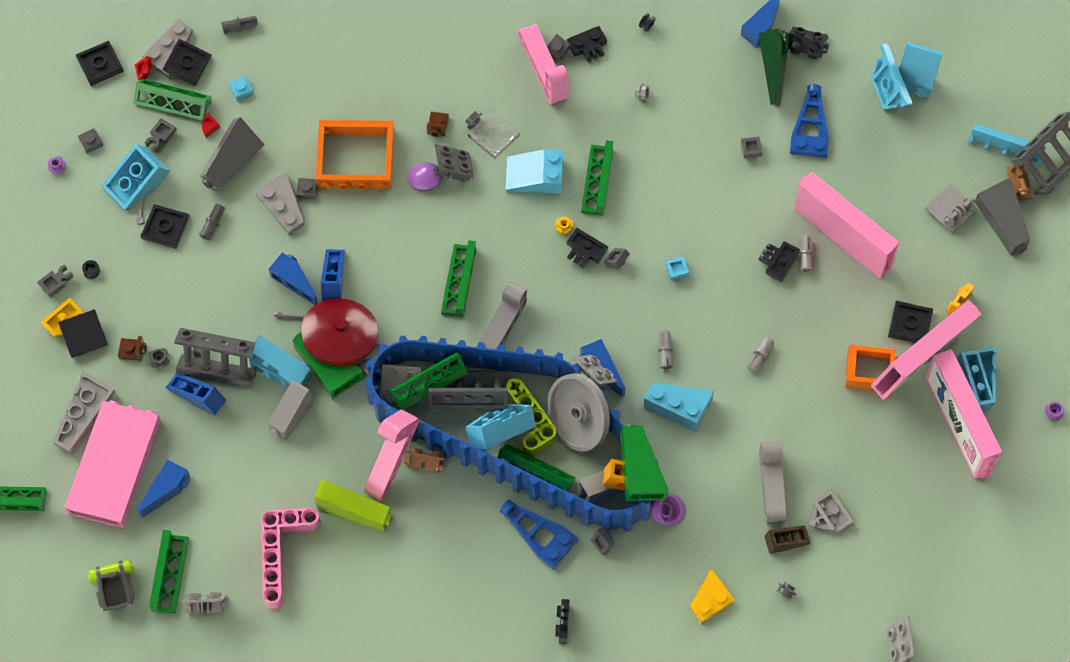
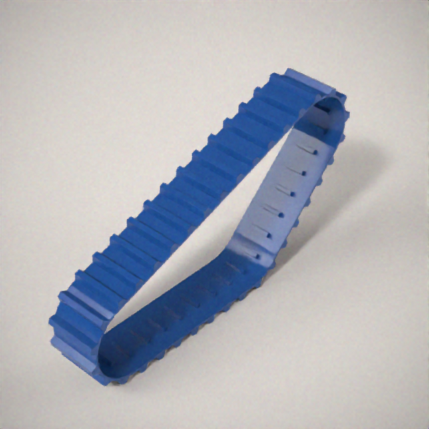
M404 335L400 336L399 342L393 343L390 346L384 343L380 345L381 353L375 360H369L367 363L369 379L365 381L369 404L374 405L376 419L379 422H383L399 410L387 405L385 400H381L379 397L378 382L379 380L381 381L382 364L396 365L405 361L439 363L458 352L464 365L474 368L508 370L509 372L560 378L572 373L581 374V367L578 364L571 365L563 360V354L559 352L555 356L544 355L542 349H537L535 354L525 353L523 347H518L513 352L505 351L504 345L500 344L496 349H487L482 342H479L477 347L466 346L465 340H460L457 345L447 344L446 338H440L438 343L428 342L426 336H421L419 340H408ZM457 360L450 362L449 365L457 363ZM609 409L610 424L608 431L614 435L621 445L620 433L624 425L620 422V412L618 409L612 411ZM420 420L411 439L413 442L418 439L425 441L429 450H433L435 447L442 449L444 457L447 459L453 455L460 458L461 465L467 467L469 464L477 466L478 473L482 476L487 472L495 475L496 482L499 484L504 481L512 483L513 491L517 493L522 489L530 492L531 499L534 501L538 498L548 501V508L553 510L556 506H559L566 510V516L569 518L573 515L582 517L583 525L587 527L594 523L604 527L607 533L612 528H623L626 532L631 531L632 524L640 519L647 521L650 518L651 503L654 500L638 501V504L623 510H607L598 507Z

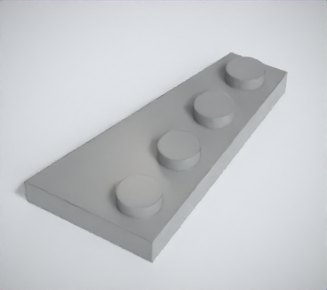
M82 371L80 382L75 388L74 396L67 407L65 418L62 419L53 441L54 445L71 454L96 420L102 402H109L115 394L113 388Z

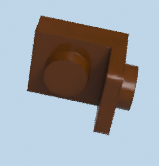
M431 111L429 122L427 123V134L434 137H446L449 114Z
M138 336L137 340L121 338L118 351L119 359L142 361V356L147 351V343L144 342L142 336Z

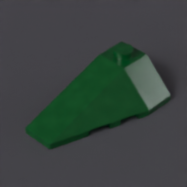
M777 28L758 34L770 104L780 107L789 37L787 32Z

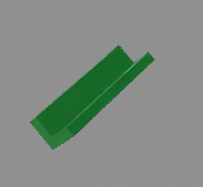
M141 79L136 83L133 103L203 121L206 107L211 103L212 96ZM140 91L147 92L151 99L148 101L139 100ZM159 95L164 96L168 103L164 106L159 105L155 98ZM180 100L185 108L178 110L172 102ZM193 104L200 105V115L194 114L190 106Z
M606 140L605 146L591 145L581 213L604 215L613 141ZM594 151L604 152V157L597 160L594 157ZM596 166L602 170L601 174L597 177L591 172ZM593 183L599 186V190L595 193H592L589 189V186ZM592 199L597 203L596 209L586 208V203Z
M468 240V245L454 244L441 314L464 317L477 250L476 241ZM457 250L466 251V256L461 261L456 256ZM461 266L463 269L462 275L456 277L453 270ZM458 283L460 286L459 292L453 294L450 287ZM452 300L456 302V310L446 309L449 302Z
M454 353L391 389L394 406L399 410H405L426 398L429 388H443L466 375L468 372L459 353ZM457 360V363L449 367L450 362ZM436 370L441 371L438 374L432 376L433 372H435ZM425 380L424 382L415 386L417 381ZM403 389L408 390L399 396L397 395Z
M505 444L497 456L501 460L502 458L508 460L511 465L517 468L522 467L526 469L528 473L536 477H542L544 481L552 485L564 488L563 490L567 492L576 477L509 444Z
M0 486V493L3 495V497H0V511H44L46 487ZM14 492H19L23 497L9 496H11ZM33 493H41L40 497H29Z
M163 530L149 602L152 612L176 614L189 537L173 535L171 530ZM173 541H182V549L175 553L172 549ZM177 558L180 562L179 567L171 571L168 567L169 562ZM173 577L176 580V586L168 591L165 587V581ZM167 596H170L173 600L172 608L161 607L162 600Z

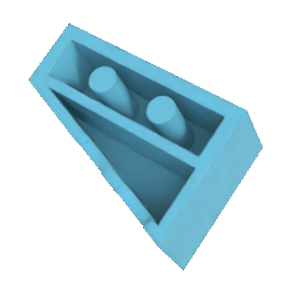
M261 335L257 337L254 350L249 359L251 368H255L257 372L287 388L292 380L305 387L312 377L310 366L298 361Z
M997 347L961 352L956 358L983 413L988 412L996 401L995 357Z
M653 382L644 398L643 407L696 432L713 400L714 391Z
M507 404V409L490 410L466 426L470 445L482 451H487L499 443L536 427L531 405Z

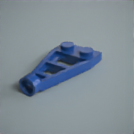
M810 84L807 86V96L792 132L790 154L827 158L829 136L821 99L822 87L820 85ZM816 108L818 110V118L806 117L807 109ZM806 124L816 125L819 136L802 135L804 126Z
M510 499L500 509V513L506 516L535 555L553 570L579 540L577 536L564 526L521 508ZM524 517L536 522V526L530 532H527L520 525ZM542 528L554 533L553 539L545 547L541 546L535 539V534Z

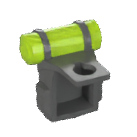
M129 559L89 569L88 579L92 585L97 584L99 592L96 594L100 608H103V611L133 604L135 594L132 584L128 582V576L133 575L134 565Z

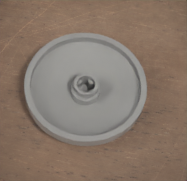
M572 373L557 379L552 385L548 396L549 419L556 428V435L566 446L576 451L585 452L597 448L605 440L610 424L609 409L602 391L594 381L582 374Z

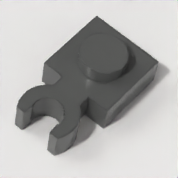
M161 118L150 131L153 137L146 139V147L154 143L153 150L157 152L160 149V143L166 144L177 131L176 127Z
M65 265L58 269V273L55 274L51 271L37 282L50 298L65 287L63 281H69L73 278L71 271L68 274H63L67 270Z

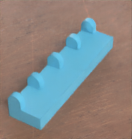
M976 123L968 141L970 144H972L974 139L986 143L985 149H988L989 144L1002 148L1003 155H1006L1007 150L1018 154L1030 142ZM1035 154L1032 159L1037 160L1036 166H1040L1042 159L1038 154Z

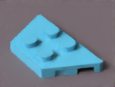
M882 44L880 49L883 53L881 58L876 60L871 80L883 110L910 106L913 103L888 44Z

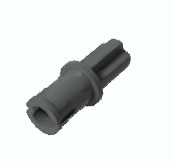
M256 16L241 19L237 17V19L221 22L223 33L256 26L258 25V20Z
M215 204L209 217L205 219L206 223L199 234L200 237L206 240L211 239L216 226L220 225L218 222L225 211L224 206Z

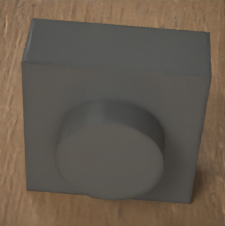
M558 34L554 36L547 46L548 50L560 60L572 47L570 43Z
M95 128L78 135L79 141L86 153L103 146Z
M760 137L741 139L743 158L762 156Z
M298 178L297 198L316 199V179Z
M614 248L604 263L608 267L620 268L625 264L630 253L626 249Z
M604 527L598 529L591 539L602 555L608 553L615 543Z

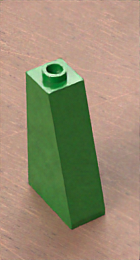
M301 332L292 340L295 350L303 361L310 366L312 373L332 399L364 379L362 369L355 364L337 367L324 364L313 358L302 343Z
M635 424L623 426L620 433L626 501L666 500L669 493L668 487L643 426Z

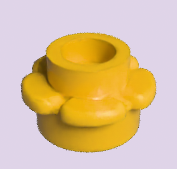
M561 217V219H557L555 222L556 230L563 235L570 233L574 226L573 221L569 220L568 217Z

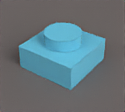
M246 76L229 82V86L237 101L254 94Z
M683 256L665 261L671 281L689 276V270Z

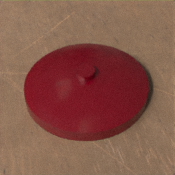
M343 298L328 299L317 303L306 313L301 325V339L307 352L316 360L331 366H351L365 360L375 349L378 340V325L373 314L360 303Z

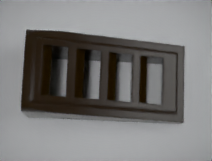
M805 525L768 530L764 536L770 554L810 544ZM797 532H799V535H800V538H801L800 541L798 540V537H797V534H796ZM789 534H791L793 542H791Z

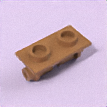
M1012 165L1006 167L1008 178L1012 181L1017 200L1032 199L1025 166L1014 167Z
M411 447V450L406 451L409 454V457L405 456L404 464H407V467L421 469L422 462H426L425 470L443 471L444 464L441 463V460H445L446 457H442V453L430 451V454L422 453L423 449Z

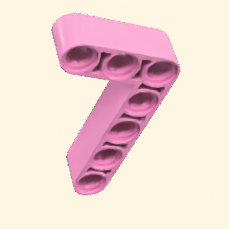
M534 24L518 30L520 40L549 103L552 105L568 99L569 79L564 65L556 67L537 25Z
M399 410L386 418L378 429L377 434L385 438V442L366 483L364 492L379 501H383L390 490L418 426L419 419L404 410Z
M313 508L270 510L262 515L263 598L266 606L270 609H278L283 604L282 533L317 530L320 527L321 521L317 510ZM309 517L316 518L315 521L311 523L306 521ZM289 518L296 519L292 524L286 523ZM271 519L276 520L275 524L273 525L267 524V522ZM270 538L277 539L273 544L267 543ZM270 557L277 558L274 563L267 562ZM271 576L278 577L274 582L268 581ZM271 595L278 596L275 601H269L268 599Z

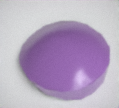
M428 162L413 166L407 175L409 185L420 191L436 188L442 179V176H437L433 172L434 167L437 165Z
M668 494L666 500H654L652 503L653 518L662 525L678 524L685 518V504L677 495Z

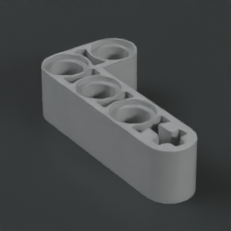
M508 282L502 294V302L479 341L484 343L487 349H496L499 344L503 345L526 305L527 289Z
M781 441L761 442L759 450L766 523L786 522L787 520L781 463L783 456Z

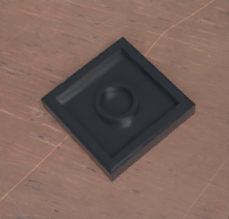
M178 39L163 67V71L196 86L212 54Z
M109 40L76 54V58L90 86L124 72Z
M154 204L140 237L143 240L177 249L190 216L188 213Z
M896 300L888 337L913 343L918 342L929 333L933 308Z
M95 309L58 322L71 358L108 346Z

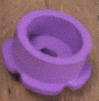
M59 156L51 158L48 161V170L54 174H60L65 170L66 162Z
M1051 402L1049 405H1046L1045 413H1047L1049 419L1059 420L1063 417L1064 408L1059 402Z

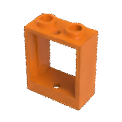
M849 345L845 387L874 390L871 385L876 379L855 377L856 356L889 359L890 365L898 358L896 357V349Z

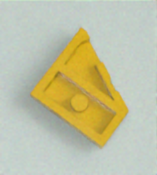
M967 283L964 288L960 287L956 298L950 302L946 309L948 312L947 317L969 299L975 287L974 285Z
M68 298L41 321V324L54 338L59 337L63 334L58 322L84 312L71 298Z
M710 570L693 599L690 609L702 624L734 603V598L715 572Z

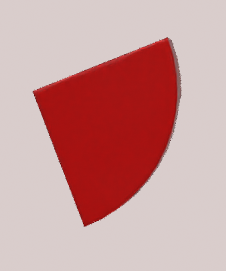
M146 56L134 64L138 80L148 77L152 67V57Z
M209 112L204 116L202 122V131L205 138L221 128L220 124Z

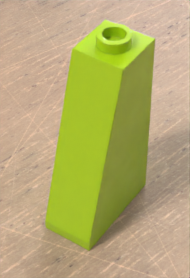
M321 479L314 496L319 511L378 530L385 531L386 525L390 526L393 518L390 507Z

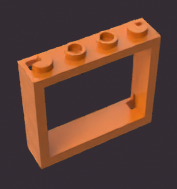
M319 120L316 166L317 188H326V190L331 188H340L342 190L358 188L360 190H367L368 188L378 190L392 189L393 121ZM325 135L387 136L385 175H323Z

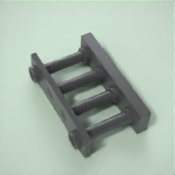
M1070 112L1059 113L1010 160L1014 167L1026 166L1039 183L1040 187L1034 192L1035 195H1048L1054 190L1053 187L1070 171V156L1056 138V134L1062 130L1070 141V128L1068 126ZM1047 142L1052 144L1065 162L1061 167L1057 168L1045 152L1044 145ZM1035 154L1039 155L1052 173L1047 180L1044 179L1032 163V157Z
M185 328L179 329L174 344L183 345L184 354H181L176 366V373L251 388L256 375V369L248 367L247 358L250 359L255 342ZM191 347L202 349V358L192 356ZM210 351L221 353V362L210 360ZM229 355L239 356L240 365L230 364Z
M508 370L467 371L466 375L443 388H429L428 390L429 409H507L506 385L508 382ZM435 371V372H433V375H432V376L438 374V373L441 372V371Z

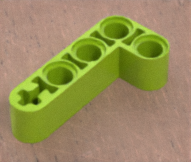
M513 378L506 385L507 396L511 403L518 405L525 402L530 403L534 418L539 417L542 419L540 422H535L536 427L532 428V432L523 438V451L534 457L556 442V428L520 379ZM546 432H550L553 434L551 437L543 436V434ZM533 442L536 444V446L530 448L527 446V444Z

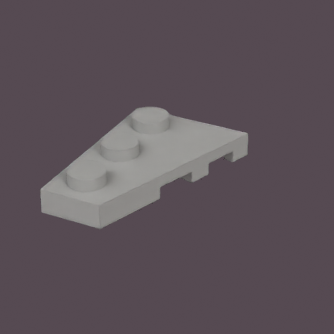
M286 172L256 192V196L288 235L304 225Z

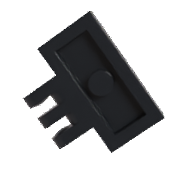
M600 26L566 39L572 45L570 50L574 57L583 54L586 61L590 62V54L594 60L598 58L596 52L599 53L600 57L604 56L601 46L607 44V39Z
M579 228L575 229L566 242V245L572 248L567 259L572 260L576 255L573 261L576 264L583 259L580 263L582 268L585 267L590 259L599 263L608 251L607 245Z
M783 241L780 248L768 243L766 249L762 252L763 255H760L758 260L768 265L765 274L783 282L798 257L800 249Z
M562 599L561 606L557 605V617L560 618V625H556L555 637H559V644H567L570 599Z

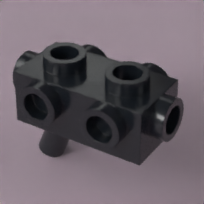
M794 26L790 33L787 32L789 37L787 45L791 53L808 54V57L811 59L822 58L823 54H827L829 48L827 40L829 37L826 33L805 30L803 27Z

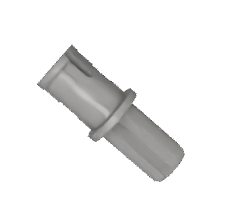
M808 235L801 237V251L799 252L801 272L804 273L813 271L812 257L814 252L812 251V237Z
M664 330L659 333L660 348L658 352H660V368L665 369L666 366V369L673 368L671 332Z
M764 337L758 349L754 350V356L747 366L750 372L757 373L763 361L767 360V355L775 344L773 340L769 343L771 338Z

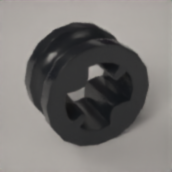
M646 13L640 20L639 27H644L646 32L649 31L654 25L656 18L650 17V14Z
M88 260L82 265L83 274L87 279H95L100 274V268L96 261ZM87 268H94V271H88Z

